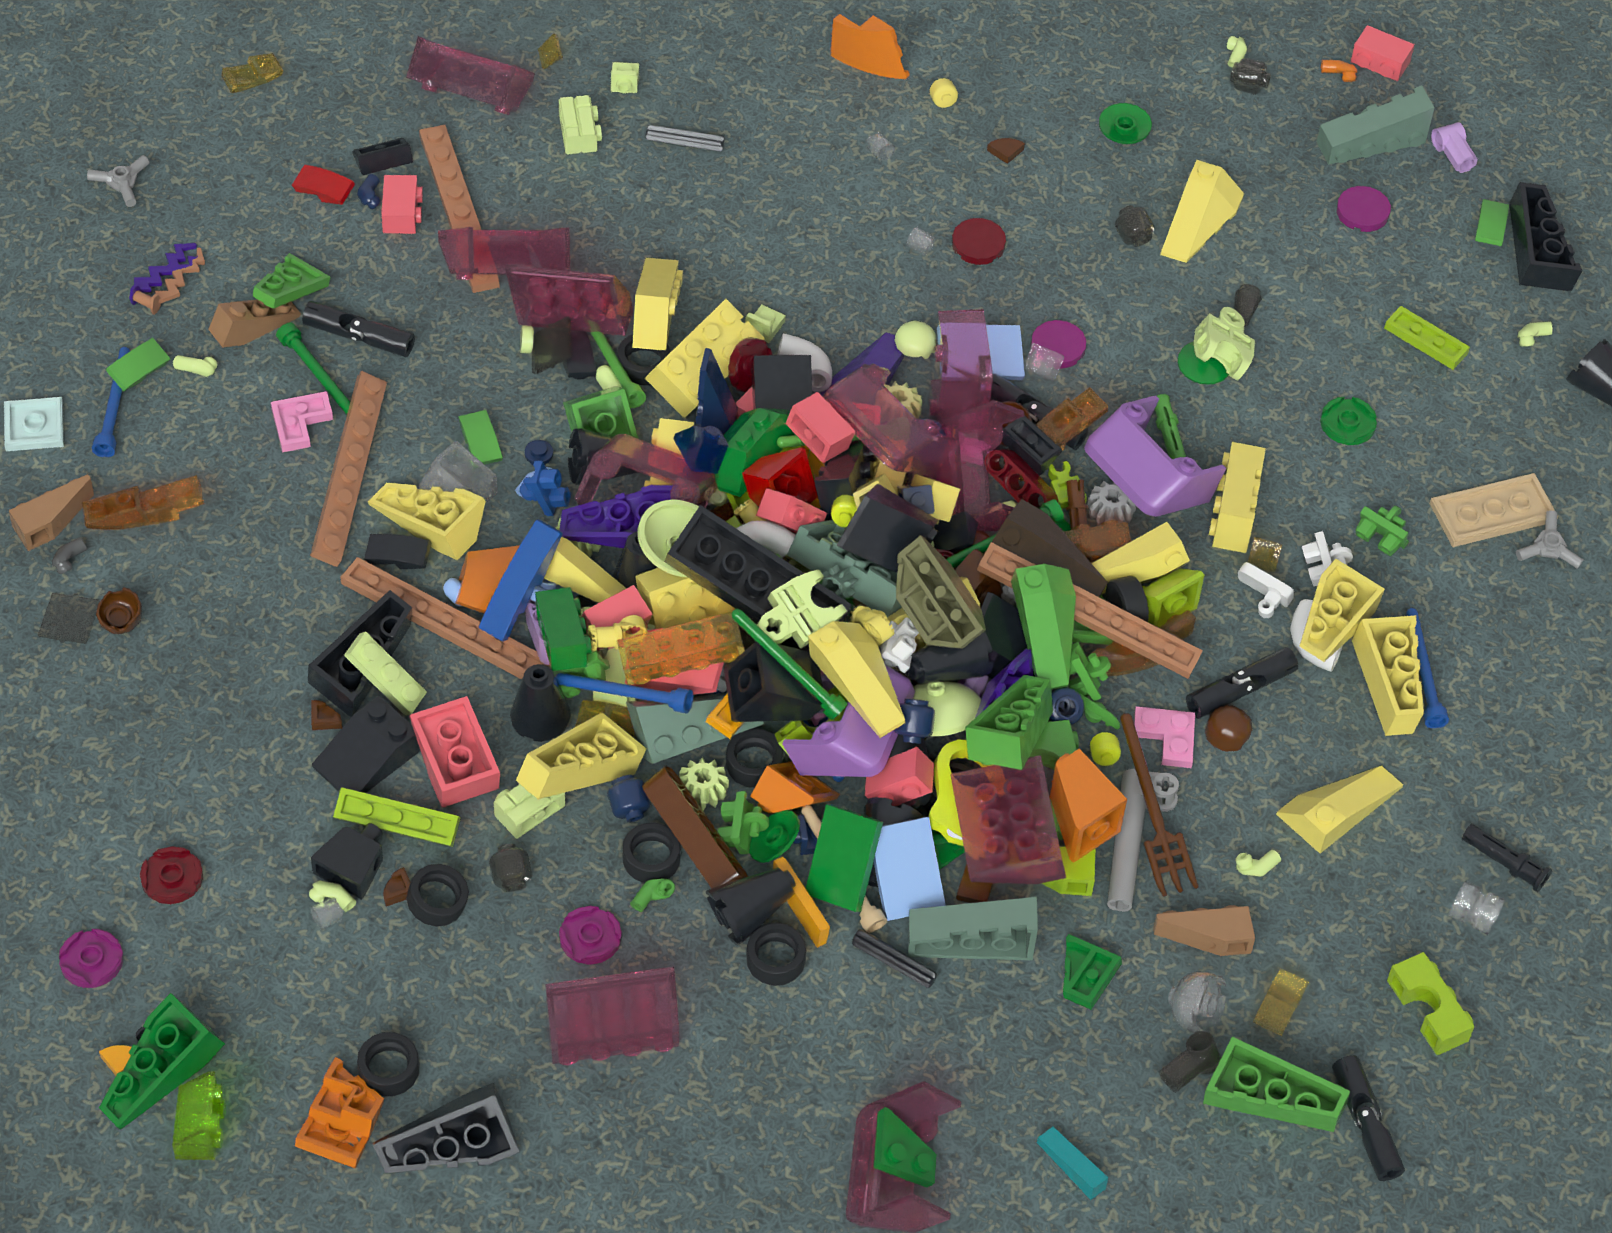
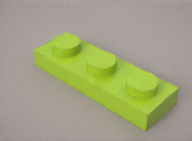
M1400 306L1385 323L1384 329L1452 370L1468 355L1470 349L1468 345L1403 306Z

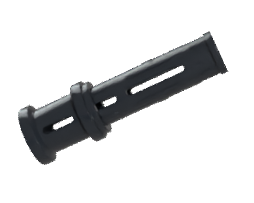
M1473 823L1468 826L1463 834V841L1509 869L1512 877H1519L1533 886V890L1536 892L1542 889L1552 873L1551 868H1544L1531 860L1529 854L1523 852L1519 854L1493 836L1482 831Z

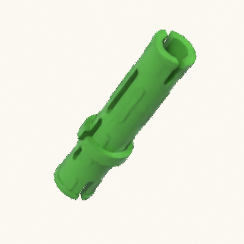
M1166 394L1157 395L1159 401L1155 407L1157 415L1156 425L1161 430L1168 456L1171 459L1186 457L1177 428L1179 421L1177 415L1173 413L1170 398Z

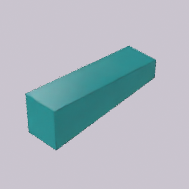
M1051 1127L1038 1137L1037 1144L1090 1200L1106 1189L1108 1177L1058 1130Z

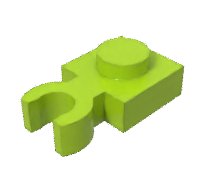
M1067 461L1063 462V471L1061 472L1056 471L1053 464L1048 469V476L1052 480L1050 487L1057 494L1058 503L1062 509L1068 507L1066 481L1080 480L1078 475L1069 476L1071 467Z

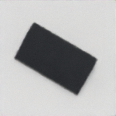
M404 138L352 151L362 175L413 163L410 144Z
M1024 414L1002 429V442L1010 450L1016 452L1039 476L1049 468L1062 452V449Z
M966 511L952 515L950 522L939 520V523L934 527L938 531L933 540L934 548L955 552L973 546L978 522Z

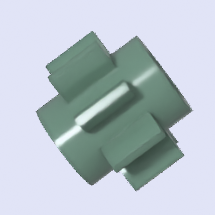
M834 565L829 568V571L822 573L824 578L821 585L846 600V597L849 598L855 594L852 587L857 582V579L853 578L850 568L840 570L838 565Z

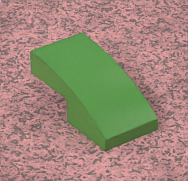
M1482 200L1475 241L1502 246L1509 204Z
M151 338L115 361L106 371L124 392L142 382L147 375L165 366L170 361V358L155 339Z
M483 410L459 416L458 419L464 440L468 444L474 467L502 461L503 457L487 411Z

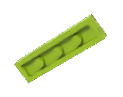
M342 787L333 815L335 819L364 826L371 823L380 830L449 847L454 845L461 818L457 815Z

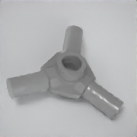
M142 155L130 166H117L109 172L89 169L87 180L106 182L107 185L122 193L126 206L132 207L136 204L132 188L134 187L137 173L149 165L150 162L146 156Z
M1556 511L1546 512L1545 530L1540 533L1533 545L1516 550V556L1519 561L1536 555L1555 559L1560 557L1576 569L1580 567L1584 559L1566 548L1567 545L1560 532L1557 531L1558 513Z

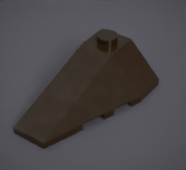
M1023 499L1019 501L1007 516L992 543L1035 565L1048 564L1069 569L1072 583L1097 597H1100L1108 584L1105 578L1049 515Z

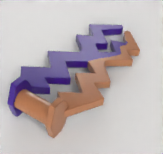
M196 243L174 244L176 253H165L168 262L167 266H148L150 277H134V285L130 289L129 296L131 304L135 305L138 302L150 308L152 314L155 315L159 311L161 303L180 297V292L177 288L185 286L182 274L199 272L198 265H205L201 248H197ZM197 248V257L187 255L189 264L179 265L178 262H186L183 251ZM173 275L174 279H165L168 291H155L152 297L142 293L151 292V286H162L160 276Z

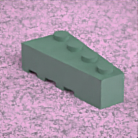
M1423 86L1414 88V93L1405 97L1401 94L1391 97L1392 102L1377 107L1376 103L1367 106L1366 109L1356 116L1352 112L1321 124L1316 143L1328 165L1338 162L1345 163L1352 159L1368 158L1375 154L1394 152L1398 149L1418 147L1421 144H1425L1435 107Z

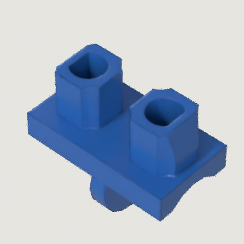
M534 461L535 473L532 477L524 478L519 492L525 500L538 501L546 516H554L556 507H568L571 492L568 487H560L562 478L558 469H547L543 461Z

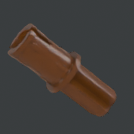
M1084 480L1066 481L1068 496L1066 511H1069L1072 537L1081 538L1088 535L1086 509H1089V505H1086Z

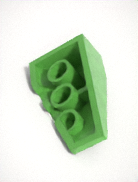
M1048 564L1017 568L1014 571L1011 585L1027 648L1031 649L1035 677L1050 679L1051 690L1068 687L1076 602L1069 569Z

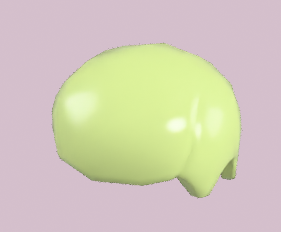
M911 321L905 323L898 329L895 335L897 349L906 356H922L924 359H928L931 353H935L937 345L936 334L932 327L924 322Z

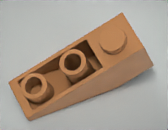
M258 299L221 303L217 306L208 330L223 348L240 346L299 318L301 313L292 302L274 309L265 306Z
M87 474L78 479H73L59 488L47 491L43 495L26 503H21L9 510L12 527L28 551L55 539L94 496L90 476Z
M1230 905L1221 909L1209 910L1197 908L1193 911L1185 912L1165 911L1161 914H1156L1153 927L1154 935L1219 956L1251 954L1255 942V934L1248 906L1238 907Z

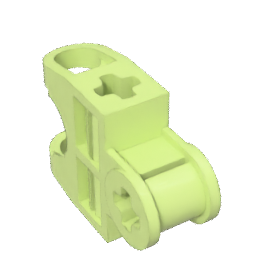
M1224 307L1220 311L1218 318L1209 313L1195 329L1194 335L1196 357L1204 362L1208 361L1211 357L1219 360L1226 368V373L1235 380H1239L1243 376L1254 357L1255 340L1244 334L1245 321L1236 310Z
M814 570L797 576L772 591L767 599L773 609L761 617L757 626L776 644H781L790 637H793L801 649L809 644L808 636L832 621H839L847 610L843 604L833 609L832 606L821 608L813 603L811 599L812 588L824 578L820 570ZM768 625L770 627L776 626L778 630L776 633L774 631L768 632L766 628Z

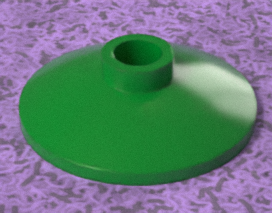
M1118 103L1103 110L1099 118V127L1101 132L1114 142L1134 144L1144 140L1150 134L1152 121L1148 113L1142 108L1129 103Z
M1194 342L1187 344L1179 352L1178 367L1182 374L1193 382L1206 385L1216 384L1229 376L1226 373V368L1219 360L1211 357L1208 361L1204 362L1196 357Z
M785 810L768 817L769 827L764 831H759L757 837L751 838L749 853L755 861L760 863L770 862L790 848L800 828L799 817L794 812Z

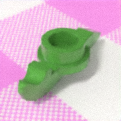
M1080 694L1084 701L1085 716L1088 721L1098 723L1102 720L1106 726H1112L1117 730L1120 728L1117 718L1107 711L1102 703L1093 702Z

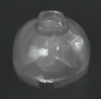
M1196 971L1185 975L1176 986L1171 988L1168 1001L1171 1004L1172 1015L1182 1029L1202 1036L1210 1035L1207 1029L1211 1022L1216 1029L1226 1004V996L1221 995V986L1226 987L1224 978L1220 975ZM1198 1015L1205 1017L1203 1019L1196 1020Z

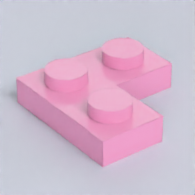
M327 391L271 402V409L282 452L311 447L306 425L333 420Z
M1136 706L1134 725L1138 737L1163 740L1161 765L1192 768L1195 713Z

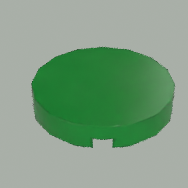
M1337 397L1329 401L1323 408L1320 423L1322 430L1330 439L1340 444L1359 445L1368 441L1373 436L1377 425L1376 413L1368 403L1352 397V400L1344 399L1345 397Z

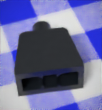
M368 823L361 833L350 827H343L311 857L313 874L328 882L340 884L348 893L362 900L383 862L382 846L377 842L383 835L382 831L371 823Z

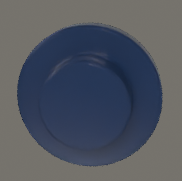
M534 440L525 447V458L532 465L534 461H543L544 465H546L553 457L551 444L544 440Z

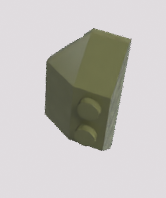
M920 535L898 553L897 563H899L896 582V599L927 645L963 649L986 630L982 610L952 565L923 536Z

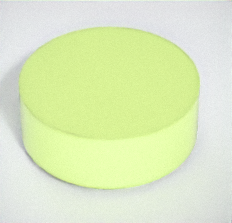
M522 325L520 353L530 354L532 352L534 335L532 326Z

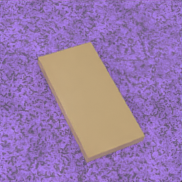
M1535 473L1431 498L1429 503L1452 547L1545 525L1546 512L1555 511Z

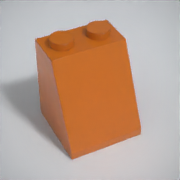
M1080 748L1070 755L1068 753L1062 755L1055 763L1050 799L1069 859L1074 863L1120 833L1127 798Z

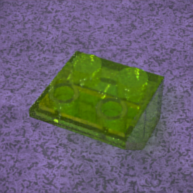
M208 1071L179 1086L172 1143L176 1160H215L216 1148H222L223 1130L219 1128L220 1119H225L226 1100L222 1099L223 1085L217 1084L215 1071Z

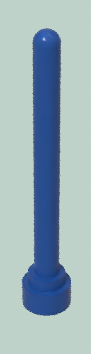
M122 347L119 350L118 359L130 352V349ZM114 380L111 386L102 431L95 436L92 445V452L99 457H112L115 454L117 445L113 431L122 389Z
M1410 608L1407 610L1406 616L1416 615L1417 621L1415 626V634L1418 635L1417 659H1420L1419 672L1427 702L1423 714L1425 725L1428 728H1442L1449 722L1447 709L1438 701L1418 612L1416 609Z
M558 673L555 676L559 685L664 703L673 708L675 712L687 714L693 704V692L690 689L677 688L667 692Z

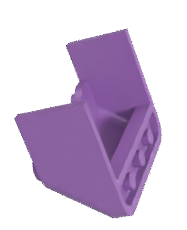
M1152 396L1122 404L1089 436L1084 449L1092 460L1143 513L1156 517L1210 502L1226 467L1219 465L1202 470L1192 458L1180 457L1171 459L1145 432V428L1159 401L1157 396Z
M885 664L899 704L904 703L905 698L913 699L915 690L910 680ZM848 702L841 721L822 723L815 730L811 740L784 739L782 745L800 775L871 777L884 769L898 734L893 730L879 738Z

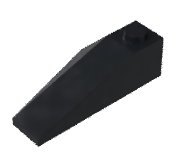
M494 1083L464 1094L373 1142L385 1173L425 1170L430 1165L447 1164V1168L458 1167V1163L477 1161L478 1166L489 1165L519 1153V1147L506 1109Z

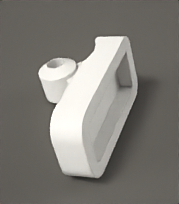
M1245 562L1238 571V578L1241 582L1265 595L1264 599L1258 604V612L1261 617H1272L1274 609L1280 603L1284 607H1288L1293 600L1294 590L1290 586L1254 565Z

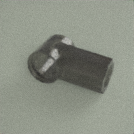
M1200 1031L1191 1035L1186 1041L1187 1049L1158 1071L1161 1079L1174 1093L1183 1088L1200 1073L1210 1074L1215 1072L1221 1060V1055L1210 1033Z

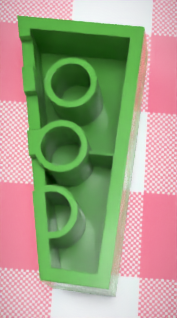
M1023 675L965 727L968 760L981 762L983 765H998L1023 770L1053 713L1051 680Z
M1232 1037L1205 1090L1203 1104L1334 1132L1347 1105L1350 1091Z

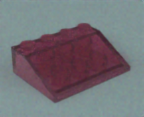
M506 265L505 271L519 325L626 335L633 314V306L630 292L615 275Z
M1041 755L1028 758L1023 770L992 765L950 774L971 882L1040 884L1066 878Z
M674 966L545 984L547 1032L552 1064L572 1065L578 1060L585 1059L602 1061L614 1055L636 1056L643 1051L656 1050L658 1052H666L673 1047H679V1021Z

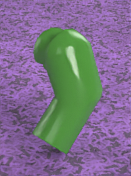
M670 879L648 880L638 891L630 905L633 909L643 912L650 901L669 898L675 891V884Z

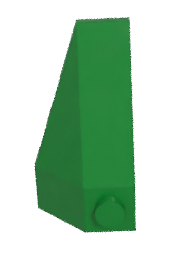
M172 993L147 1017L143 1025L145 1030L137 1045H132L128 1053L131 1056L124 1070L117 1073L99 1106V1109L120 1130L201 1070L225 1045L200 1018Z

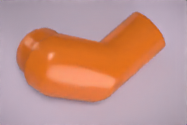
M1341 60L1321 61V73L1343 74L1342 80L1344 82H1354L1356 80V73L1358 72L1354 65Z

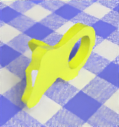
M958 739L947 743L941 749L934 762V782L937 800L931 808L928 817L931 829L940 832L949 843L968 847L977 857L986 859L995 853L997 841L990 833L984 806L997 801L1006 794L1010 786L1011 777L1004 775L1002 766L983 765L981 762L975 761L987 773L989 787L971 789L963 786L955 779L949 766L950 761L953 759H968L967 741Z

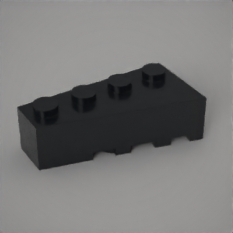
M1519 182L1509 202L1519 285L1572 291L1582 273V268L1573 258L1575 252L1572 245L1567 244L1564 237L1566 231L1563 224L1557 221L1555 216L1557 211L1546 185Z
M870 439L851 441L848 450L824 463L825 467L820 468L819 476L822 477H816L814 483L821 510L827 513L824 521L832 520L831 509L837 497L841 495L853 496V493L860 486L868 483L869 479H873V462L877 461V448L875 444L871 445Z
M389 590L308 665V683L345 714L352 717L366 698L373 684L344 654L359 633L367 632L392 656L411 626L412 607Z

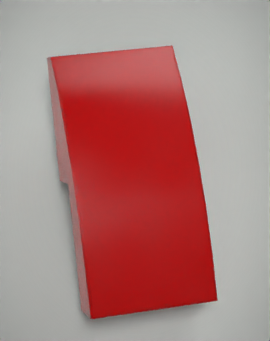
M304 165L292 186L296 192L317 195L321 202L343 205L355 183L335 172Z

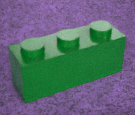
M571 587L535 592L536 616L551 670L559 671L587 667V654H592L590 637L584 636L586 635V624L584 617H579L581 616L579 598H573Z

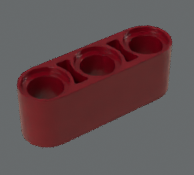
M993 450L986 455L984 462L986 470L1018 503L1023 499L1040 509L1041 507L1038 505L1039 495L1043 497L1044 503L1051 499H1055L1058 502V496L1055 491L1013 450ZM1001 456H1003L1005 460V466L1003 467V469L1000 467L999 464ZM1020 476L1024 478L1023 488L1019 486Z

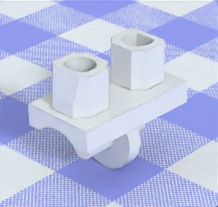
M1323 531L1314 533L1316 541L1302 546L1307 564L1320 560L1323 562L1321 565L1308 568L1313 587L1318 586L1320 576L1335 559L1347 565L1353 558L1352 551L1347 547H1341L1340 543L1333 544V550L1329 551Z
M907 617L899 625L893 621L889 623V625L892 624L895 634L879 646L884 664L889 667H896L898 665L903 673L910 668L911 655L917 646L915 637L919 634L911 620Z

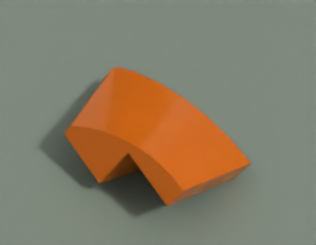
M841 14L833 19L832 57L867 73L896 79H906L909 77V71L903 69L900 60L903 53L897 43V36L892 26L874 15L861 26H858Z
M519 546L467 552L459 580L462 582L455 604L485 613L503 574Z
M335 1057L324 1076L321 1089L310 1106L309 1116L296 1137L295 1147L356 1168L372 1134L384 1098L374 1089L369 1088L360 1076L354 1077L343 1067V1061Z

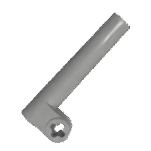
M1128 769L1122 775L1120 792L1127 798L1121 831L1115 835L1107 901L1110 909L1122 912L1129 911L1132 908L1145 810L1147 809L1135 769ZM1149 772L1160 810L1162 812L1173 810L1178 802L1176 793L1179 789V781L1170 773ZM1164 781H1167V787L1164 786ZM1162 798H1165V804L1162 803Z

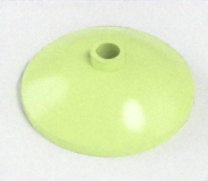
M665 500L652 505L643 514L638 525V541L646 557L661 570L675 576L687 577L664 561L667 553L699 506L682 500Z
M937 681L913 686L915 690L913 699L929 701V706L935 710L932 736H945L966 730L965 727L975 719L981 698L969 687L952 681Z

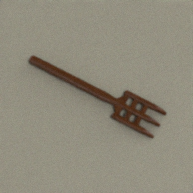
M1124 713L1120 716V721L1150 819L1156 831L1153 841L1147 840L1144 842L1156 885L1162 896L1166 897L1167 893L1161 874L1169 872L1176 889L1181 893L1183 889L1177 870L1185 868L1191 884L1197 889L1198 883L1183 834L1178 832L1172 835L1165 830L1164 819L1132 716L1129 713ZM1177 842L1179 849L1170 850L1169 844ZM1161 846L1163 853L1155 854L1153 848ZM1181 855L1183 862L1174 863L1173 857ZM1165 859L1167 866L1159 867L1157 861Z

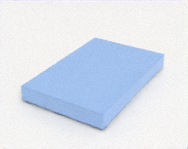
M938 325L937 337L941 379L987 380L994 373L1006 380L1024 379L1025 372L1020 325Z
M929 817L882 826L873 862L882 910L887 921L908 917L909 909L946 906Z

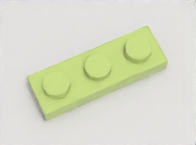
M367 632L359 633L344 654L404 715L412 714L427 693Z

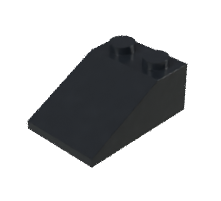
M378 695L351 717L312 763V767L339 792L342 787L367 793L421 750L413 726Z

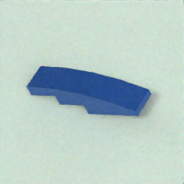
M539 519L534 522L503 574L478 628L500 641L508 640L518 615L525 612L535 587L542 584L563 533Z

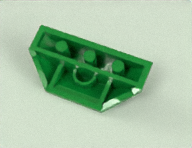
M757 408L743 413L709 451L719 491L741 497L746 492L747 488L742 473L759 458L780 453L783 448L777 445L779 437L795 435L785 424L790 411L785 409Z

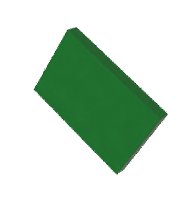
M826 804L805 888L811 897L854 912H861L883 822L832 804Z

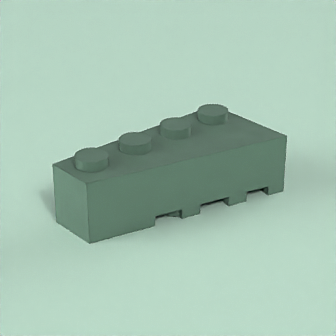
M833 520L801 525L787 553L789 557L811 571L820 570L821 573L829 571V568L834 565H838L840 570L850 568L853 578L857 579V582L852 587L855 591L852 597L871 609L883 611L887 617L902 608L896 599V572L837 546L846 528L838 526Z
M727 693L694 696L691 710L687 714L675 712L668 704L659 702H626L637 741L647 748L643 759L654 764L726 738L725 735L705 721ZM763 721L744 722L735 734L763 725L764 723Z
M1037 897L909 909L907 924L908 956L1033 960L1038 932Z

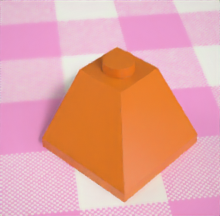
M793 762L768 765L750 797L758 802V807H761L763 811L773 814L836 800L840 794L814 776L800 775Z

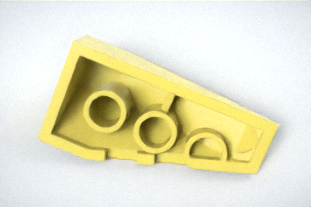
M1196 160L1163 245L1162 256L1187 263L1205 245V242L1221 229L1228 219L1231 220L1236 215L1244 193L1222 167Z
M386 483L368 501V504L415 537L429 540L432 543L431 547L436 551L458 560L477 541L486 501L483 497L465 489L455 488L454 492L442 491L441 487L432 486L431 490L418 489L416 485Z
M1165 522L1091 564L1108 583L1114 579L1133 576L1142 584L1170 574L1185 566L1190 560L1182 541L1169 523ZM1106 587L1103 590L1102 594L1106 593Z
M561 537L544 579L564 588L571 587V591L598 603L627 589L568 539Z
M1335 559L1320 576L1299 647L1325 662L1355 634L1361 619H1370L1376 612L1385 589L1338 559Z
M832 621L808 636L812 660L879 738L905 723L903 712L879 647L860 623Z
M1379 766L1300 794L1277 811L1276 815L1317 852L1322 853L1403 788V784L1383 766Z

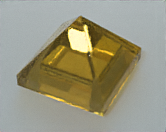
M555 33L538 48L543 69L548 68L563 58L558 36Z
M1255 536L1247 563L1275 572L1283 544Z

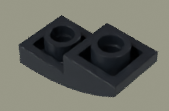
M559 332L558 343L563 352V366L568 378L585 379L587 377H596L595 361L587 332Z
M370 534L364 560L372 565L395 564L400 570L425 569L432 543L426 539L405 535Z

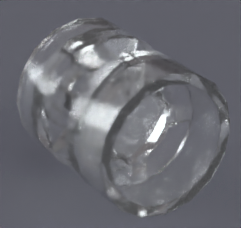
M1466 880L1459 890L1448 916L1462 923L1471 921L1472 928L1489 935L1506 899L1492 892L1483 894L1481 887Z

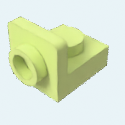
M613 62L611 92L637 93L639 63Z
M761 304L755 314H747L745 323L749 321L765 338L764 340L770 343L785 323L786 315Z

